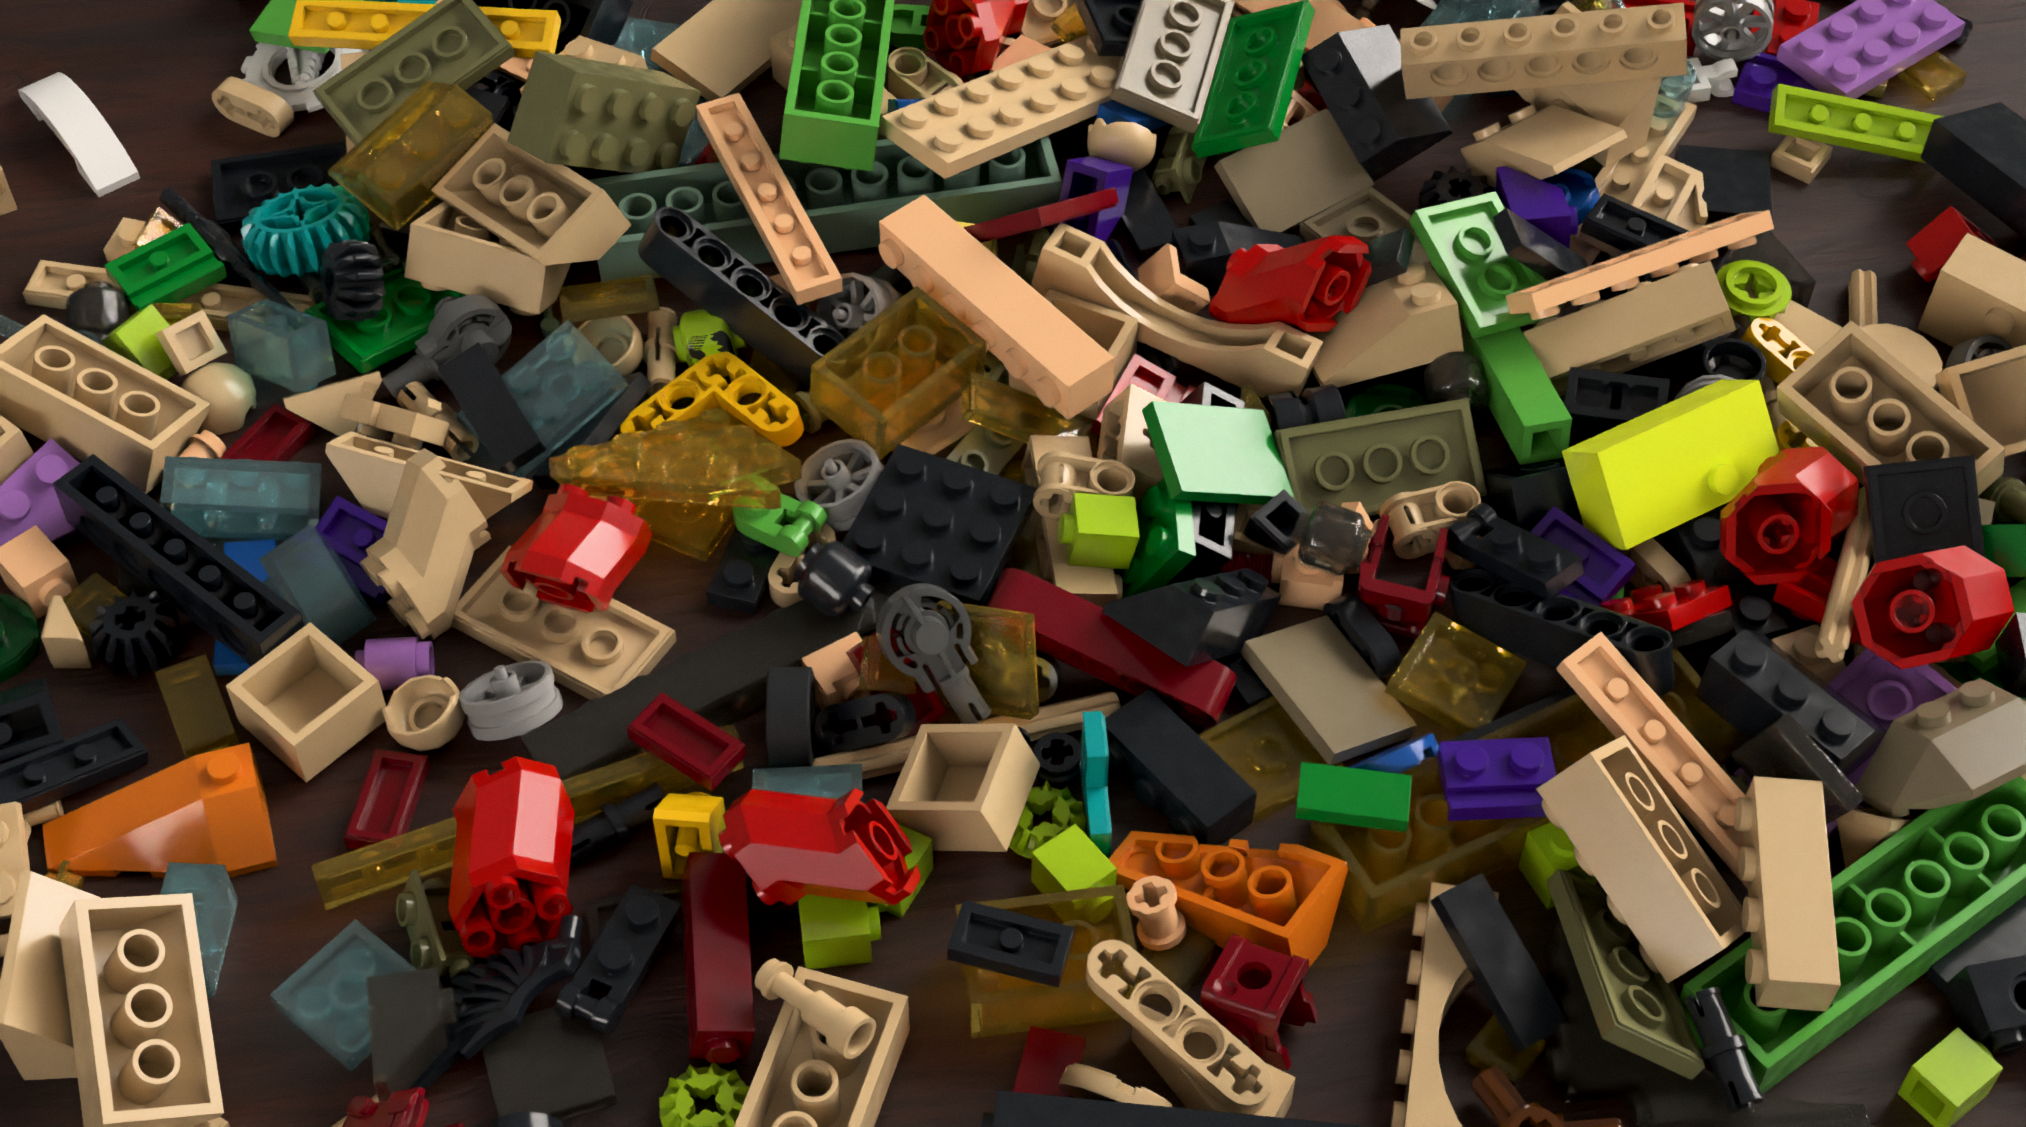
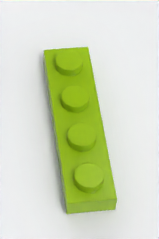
M1778 83L1772 90L1768 132L1926 163L1920 157L1933 121L1945 116Z

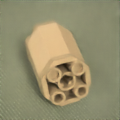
M425 448L407 459L384 535L366 549L368 556L360 561V565L377 587L382 585L390 594L392 599L387 602V605L398 621L404 627L409 625L421 640L427 636L434 640L451 627L473 553L477 548L489 541L491 536L488 531L484 530L488 527L487 521L466 488L456 477L452 480L446 476L443 478L438 472L447 466L437 455Z

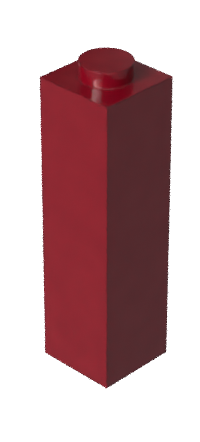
M689 852L681 881L689 1059H706L716 1064L746 1060L755 1034L745 869L739 861L731 859L726 853Z

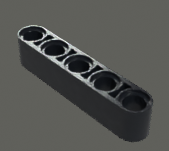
M671 206L662 207L656 211L638 245L640 258L650 268L709 314L723 319L732 332L802 386L815 389L825 384L826 377L835 374L848 353V343L840 332L804 304L797 305L790 293L686 212Z
M1484 568L1464 569L1455 573L1450 578L1449 585L1454 627L1463 635L1557 668L1565 658L1602 632L1658 697L1669 693L1675 686L1672 635L1662 627L1560 593L1546 600Z

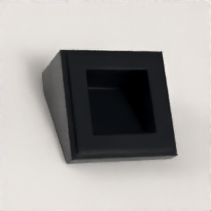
M1283 489L1250 517L1243 534L1256 543L1287 555L1305 539L1311 514Z

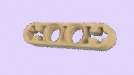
M1111 939L1102 941L1092 948L1088 955L1085 976L1088 986L1099 998L1225 1108L1234 1113L1252 1114L1264 1107L1272 1089L1273 1078L1270 1068L1260 1057L1128 944ZM1102 960L1110 965L1117 960L1123 963L1122 976L1133 987L1138 977L1144 979L1135 987L1130 999L1127 1000L1123 997L1126 995L1128 984L1119 976L1112 974L1107 979L1101 976ZM1159 994L1167 998L1171 1003L1172 1012L1164 1020H1150L1140 1011L1139 1003L1147 995ZM1203 1032L1212 1037L1217 1050L1214 1055L1207 1059H1195L1186 1052L1183 1041L1191 1033ZM1226 1053L1233 1056L1228 1066L1231 1072L1241 1079L1246 1078L1249 1074L1257 1079L1254 1086L1257 1094H1253L1249 1090L1242 1092L1241 1095L1233 1091L1235 1078L1224 1067H1222L1218 1077L1212 1074V1072L1219 1068Z

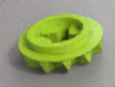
M1739 260L1723 266L1716 274L1727 304L1731 309L1732 318L1744 315L1748 317L1751 323L1759 317L1774 319L1778 313H1785L1791 300L1792 291L1788 280L1780 271L1768 264L1753 260ZM1748 284H1751V290H1753L1754 295L1758 298H1750L1748 292L1744 291Z
M1047 780L1041 787H1032L1009 847L1017 854L1032 859V852L1074 824L1085 833L1086 820L1082 801H1076L1071 796L1068 787L1062 790L1052 788ZM1053 809V824L1044 821L1032 829L1033 812L1037 815H1043L1046 811Z
M714 1062L709 1067L696 1068L689 1064L685 1073L676 1079L669 1078L666 1091L662 1097H659L662 1127H734L749 1091V1086H746L741 1080L736 1069L730 1072L720 1068ZM712 1094L716 1095V1108L720 1114L716 1111L713 1113L707 1109L701 1111L699 1115L695 1114V1102L691 1095L695 1098L698 1096L704 1100L710 1098Z

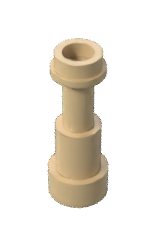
M773 958L761 966L755 977V987L761 991L762 996L768 1000L780 997L801 1012V1019L824 1035L826 1043L830 1048L850 1060L858 1057L868 1047L876 1030V1022L873 1018L855 1006L846 1008L821 990L813 992L793 978V967L787 962H780Z

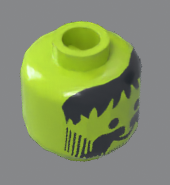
M704 309L683 313L680 318V325L673 326V336L679 362H687L689 367L705 356L725 351L738 357V348L746 347V342L732 332L723 319L712 316Z

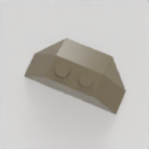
M1979 678L1966 682L1959 689L1934 701L1923 703L1915 710L1894 719L1855 787L1856 797L1889 817L1897 818L1909 815L1910 809H1935L1973 800L2025 774L2026 701Z

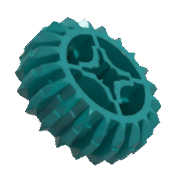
M326 183L320 187H315L310 184L307 188L296 189L294 187L291 192L285 194L278 193L276 198L263 200L261 207H255L250 210L249 216L242 220L243 227L240 230L243 239L241 241L245 253L248 254L249 260L254 264L256 270L264 271L266 275L271 276L279 274L280 277L284 278L291 274H297L299 277H302L308 272L315 271L319 273V269L322 266L321 256L329 243L354 239L357 242L369 241V232L371 231L369 225L370 217L366 206H363L361 197H358L355 190L347 189L346 186L342 185L333 187L331 184Z

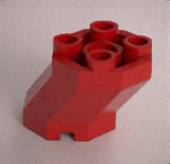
M932 0L926 21L927 27L923 32L925 48L930 53L935 54L936 60L947 71L956 74L959 78L992 69L1006 36L1021 32L1029 1Z
M1331 235L1288 248H1283L1278 244H1255L1248 251L1244 248H1239L1230 256L1227 262V271L1218 293L1209 304V314L1217 321L1231 324H1264L1280 321L1293 328L1300 327L1306 332H1329L1338 324V322L1331 318L1340 310L1349 314L1357 306L1372 273L1371 262L1363 258V254H1369L1368 245L1354 236Z
M1823 446L1781 449L1776 456L1767 458L1759 466L1758 474L1721 511L1720 552L1756 585L1799 582L1809 572L1807 567L1816 558L1821 560L1831 550V544L1849 528L1858 515L1859 479Z
M566 483L560 484L557 494L548 495L542 514L507 552L500 572L510 585L522 591L526 582L533 584L538 589L535 597L547 603L584 613L593 612L595 606L600 612L607 611L614 591L646 553L653 533L649 529L647 522L634 515L637 508L634 503L617 496H608L607 500L604 501L589 497V493L580 487Z
M1965 545L1875 563L1849 602L1859 645L1900 670L1990 650L2015 611L2005 570Z
M515 756L501 762L504 769L489 775L487 769L473 774L452 809L457 822L448 910L469 956L485 959L491 954L502 956L499 951L503 948L523 952L522 947L524 945L533 946L545 940L556 939L561 918L564 915H570L573 910L567 892L575 811L554 765Z
M857 788L852 789L839 799L751 789L737 798L723 815L726 828L718 834L722 849L731 859L740 862L752 878V885L757 896L769 906L774 905L778 901L792 905L807 894L896 905L913 893L921 879L918 865L908 870L904 858L913 852L909 838L883 803L874 798L865 804L859 801L864 792Z

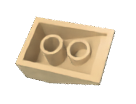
M1531 104L1509 114L1508 117L1511 123L1502 128L1499 122H1495L1474 132L1473 135L1476 141L1460 150L1468 168H1471L1473 176H1487L1488 185L1496 188L1497 167L1507 166L1542 180L1557 175L1628 137L1623 128L1571 110L1552 105L1536 111L1534 105Z
M1411 262L1408 264L1405 273L1366 287L1357 306L1349 314L1340 310L1331 318L1338 322V324L1329 332H1306V334L1323 341L1312 369L1320 386L1333 384L1338 388L1464 354L1458 303L1428 262Z

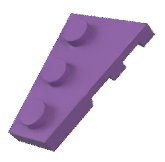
M52 438L0 485V546L35 525L52 543L65 537L69 539L80 533L67 523L52 484L80 463Z

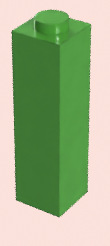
M1465 325L1463 338L1464 354H1462V359L1472 378L1478 377L1479 386L1482 388L1480 392L1483 398L1486 394L1488 395L1485 401L1489 399L1486 403L1519 464L1524 465L1563 458L1562 451L1569 448L1572 417L1520 327L1473 339Z

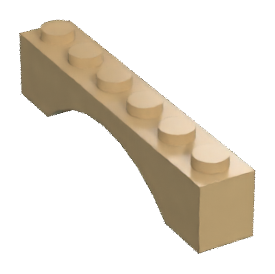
M1062 222L1059 223L1042 247L1031 287L1043 297H1045L1049 289H1053L1138 318V342L1156 348L1184 363L1193 365L1221 378L1225 382L1234 384L1262 398L1268 394L1293 391L1298 398L1308 382L1323 341L1280 321L1264 324H1231L1206 319L1181 310L1156 296L1139 283L1117 261L1104 241Z
M1431 882L1427 903L1416 902L1412 935L1422 937L1421 950H1411L1406 984L1417 985L1415 1000L1405 999L1401 1033L1411 1035L1410 1050L1400 1049L1395 1084L1406 1085L1404 1102L1394 1101L1390 1127H1463L1455 1114L1444 1087L1439 1065V1029L1450 1006L1474 978L1430 902L1436 896L1455 887L1454 885ZM1493 892L1498 900L1499 892Z

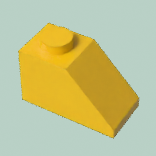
M691 792L688 794L668 793L655 808L653 823L663 878L682 879L689 852L723 853L718 837L719 832L726 828L723 818L725 813L723 797H715L703 792Z

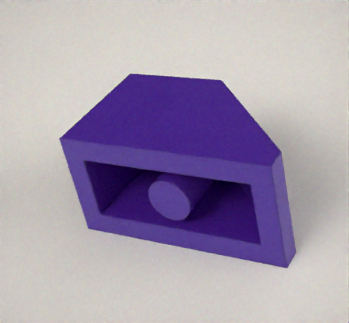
M1094 155L1067 160L1059 201L1115 187L1119 203L1115 207L1066 220L1062 223L1106 242L1124 213L1133 167ZM1059 223L1054 224L1053 232L1057 228Z
M1507 166L1497 167L1496 193L1503 206L1570 249V235H1576L1578 232V217L1575 206L1568 207L1562 188Z

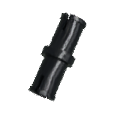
M651 782L649 786L615 805L610 801L600 806V813L573 827L572 862L576 865L580 863V860L616 840L619 844L631 839L630 832L652 821L655 808L663 800L662 797L665 796L657 782Z
M1707 988L1696 992L1698 997L1696 999L1694 995L1686 997L1684 1004L1688 1007L1703 1044L1700 1053L1704 1063L1711 1064L1726 1101L1728 1112L1744 1110L1752 1107V1101L1754 1104H1759L1765 1100V1097L1759 1089L1744 1052L1749 1047L1744 1035H1737L1722 999L1720 988Z

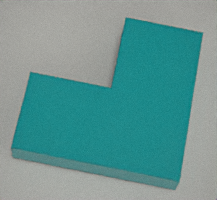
M1102 711L1083 712L1080 777L1086 820V835L1109 858L1111 856L1112 826L1107 788L1109 750L1105 715H1102Z

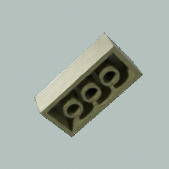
M536 51L507 142L545 163L628 173L676 168L691 121L695 116L696 105L701 91L662 71Z

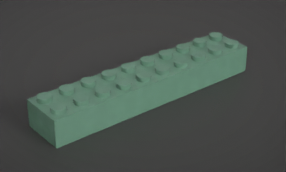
M1049 136L1033 141L946 179L889 139L877 140L873 172L848 170L842 167L814 163H799L793 160L779 159V154H774L829 254L879 247V221L922 195L927 196L953 220L978 224L1059 202L1062 189V180ZM721 162L589 179L590 182L605 190L631 224L615 245L598 260L602 286L662 277L640 258L638 253V245L656 211L662 207L671 206L686 212L751 264L773 262L769 251Z

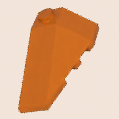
M249 742L194 755L42 825L46 864L50 875L116 877L122 871L150 872L153 878H171L172 873H202L204 879L223 880L278 866L263 778Z
M1131 831L1108 858L1117 868L1116 883L1129 891L1136 881L1144 877L1155 875L1171 880L1177 891L1175 908L1185 917L1187 927L1224 949L1231 935L1235 934L1249 939L1252 944L1291 957L1294 954L1309 959V968L1327 946L1348 871L1346 861L1299 844L1280 843L1278 850L1250 848L1248 840L1230 839L1228 846L1198 844L1195 836Z

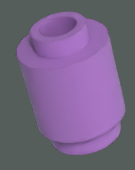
M418 636L366 639L364 650H356L355 661L379 680L382 691L396 690L413 677L429 674L435 675L432 641L420 642Z

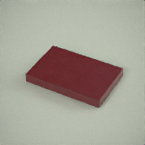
M1113 187L963 228L980 243L1112 208L1117 206L1116 204L1119 203L1116 188Z

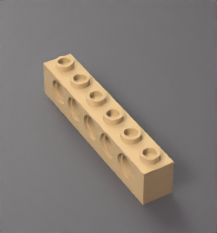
M1684 2L1400 29L1401 69L1406 99L1687 75V37Z

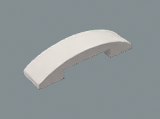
M57 72L18 90L20 97L36 118L47 123L72 155L79 173L98 197L140 179L132 160L106 120L85 93L68 76Z

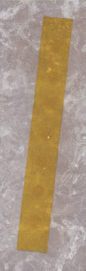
M734 724L720 727V729L740 740ZM646 752L562 781L575 811L574 826L600 813V806L610 801L615 805L649 786L653 781L657 782L664 795L699 784L651 752ZM743 759L731 772L744 768ZM455 817L312 865L311 868L326 910L405 884L412 870L417 869L420 878L452 868L457 830Z

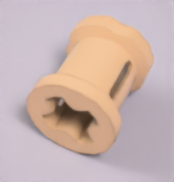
M1155 875L1136 881L1127 893L1126 900L1131 913L1139 919L1137 935L1140 942L1146 948L1157 951L1167 950L1178 945L1186 935L1187 923L1183 914L1175 908L1177 891L1174 884L1169 879Z

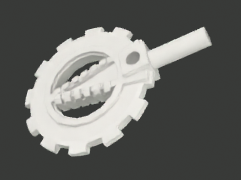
M259 42L256 45L257 51L254 55L247 56L243 62L241 71L246 74V78L242 80L279 95L288 103L293 113L308 110L310 113L324 108L317 100L313 90L341 71L340 54L369 50L330 48V51L335 55L333 64L323 75L319 76V71L326 54ZM285 59H288L292 85L279 83L274 77L277 68Z

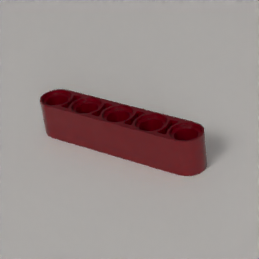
M1005 568L1002 571L982 614V619L990 627L1136 697L1150 689L1177 716L1204 727L1217 726L1237 680V676L1231 669L1215 660L1186 667L1102 612L1104 608L1023 570Z

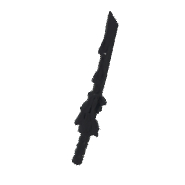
M167 188L161 192L159 197L161 203L183 221L184 224L188 222L211 248L214 257L218 261H221L224 266L240 277L249 279L250 285L262 293L284 317L295 324L312 342L324 350L326 349V342L323 337L302 318L299 311L262 274L255 272V267L242 254L227 231L216 222L201 216L173 188Z

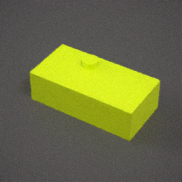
M1721 379L1562 451V455L1584 527L1615 549L1627 550L1730 502L1758 474L1759 466L1767 458L1776 456L1779 448L1760 381Z

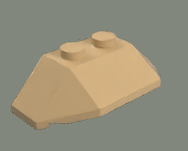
M351 431L326 443V455L362 508L376 516L383 517L388 522L406 461L419 452V450L370 438ZM438 456L447 466L438 473L443 478L446 476L450 480L456 477L466 488L486 520L532 490L533 480Z

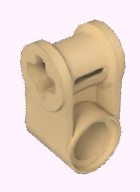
M901 47L894 50L888 57V92L896 99H926L964 84L956 74L947 71L917 48Z
M1065 451L1048 452L1041 456L1038 461L1037 473L1041 478L1040 487L1034 493L1033 506L1044 517L1059 519L1061 513H1068L1074 493L1131 497L1135 485V474L1129 466L1117 460H1102L1074 455ZM1059 466L1064 467L1063 476H1058ZM1053 494H1058L1057 504L1052 502Z
M1452 481L1419 491L1395 494L1383 502L1378 512L1380 518H1382L1383 514L1390 516L1389 527L1394 536L1392 545L1395 554L1399 558L1414 559L1427 553L1435 552L1441 528L1444 529L1456 520L1463 522L1467 519L1468 511L1481 503V498L1477 489L1469 483Z

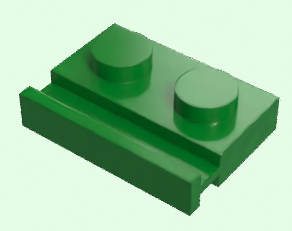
M189 222L104 265L108 278L137 311L152 304L160 312L227 278L224 264L214 257L211 248Z

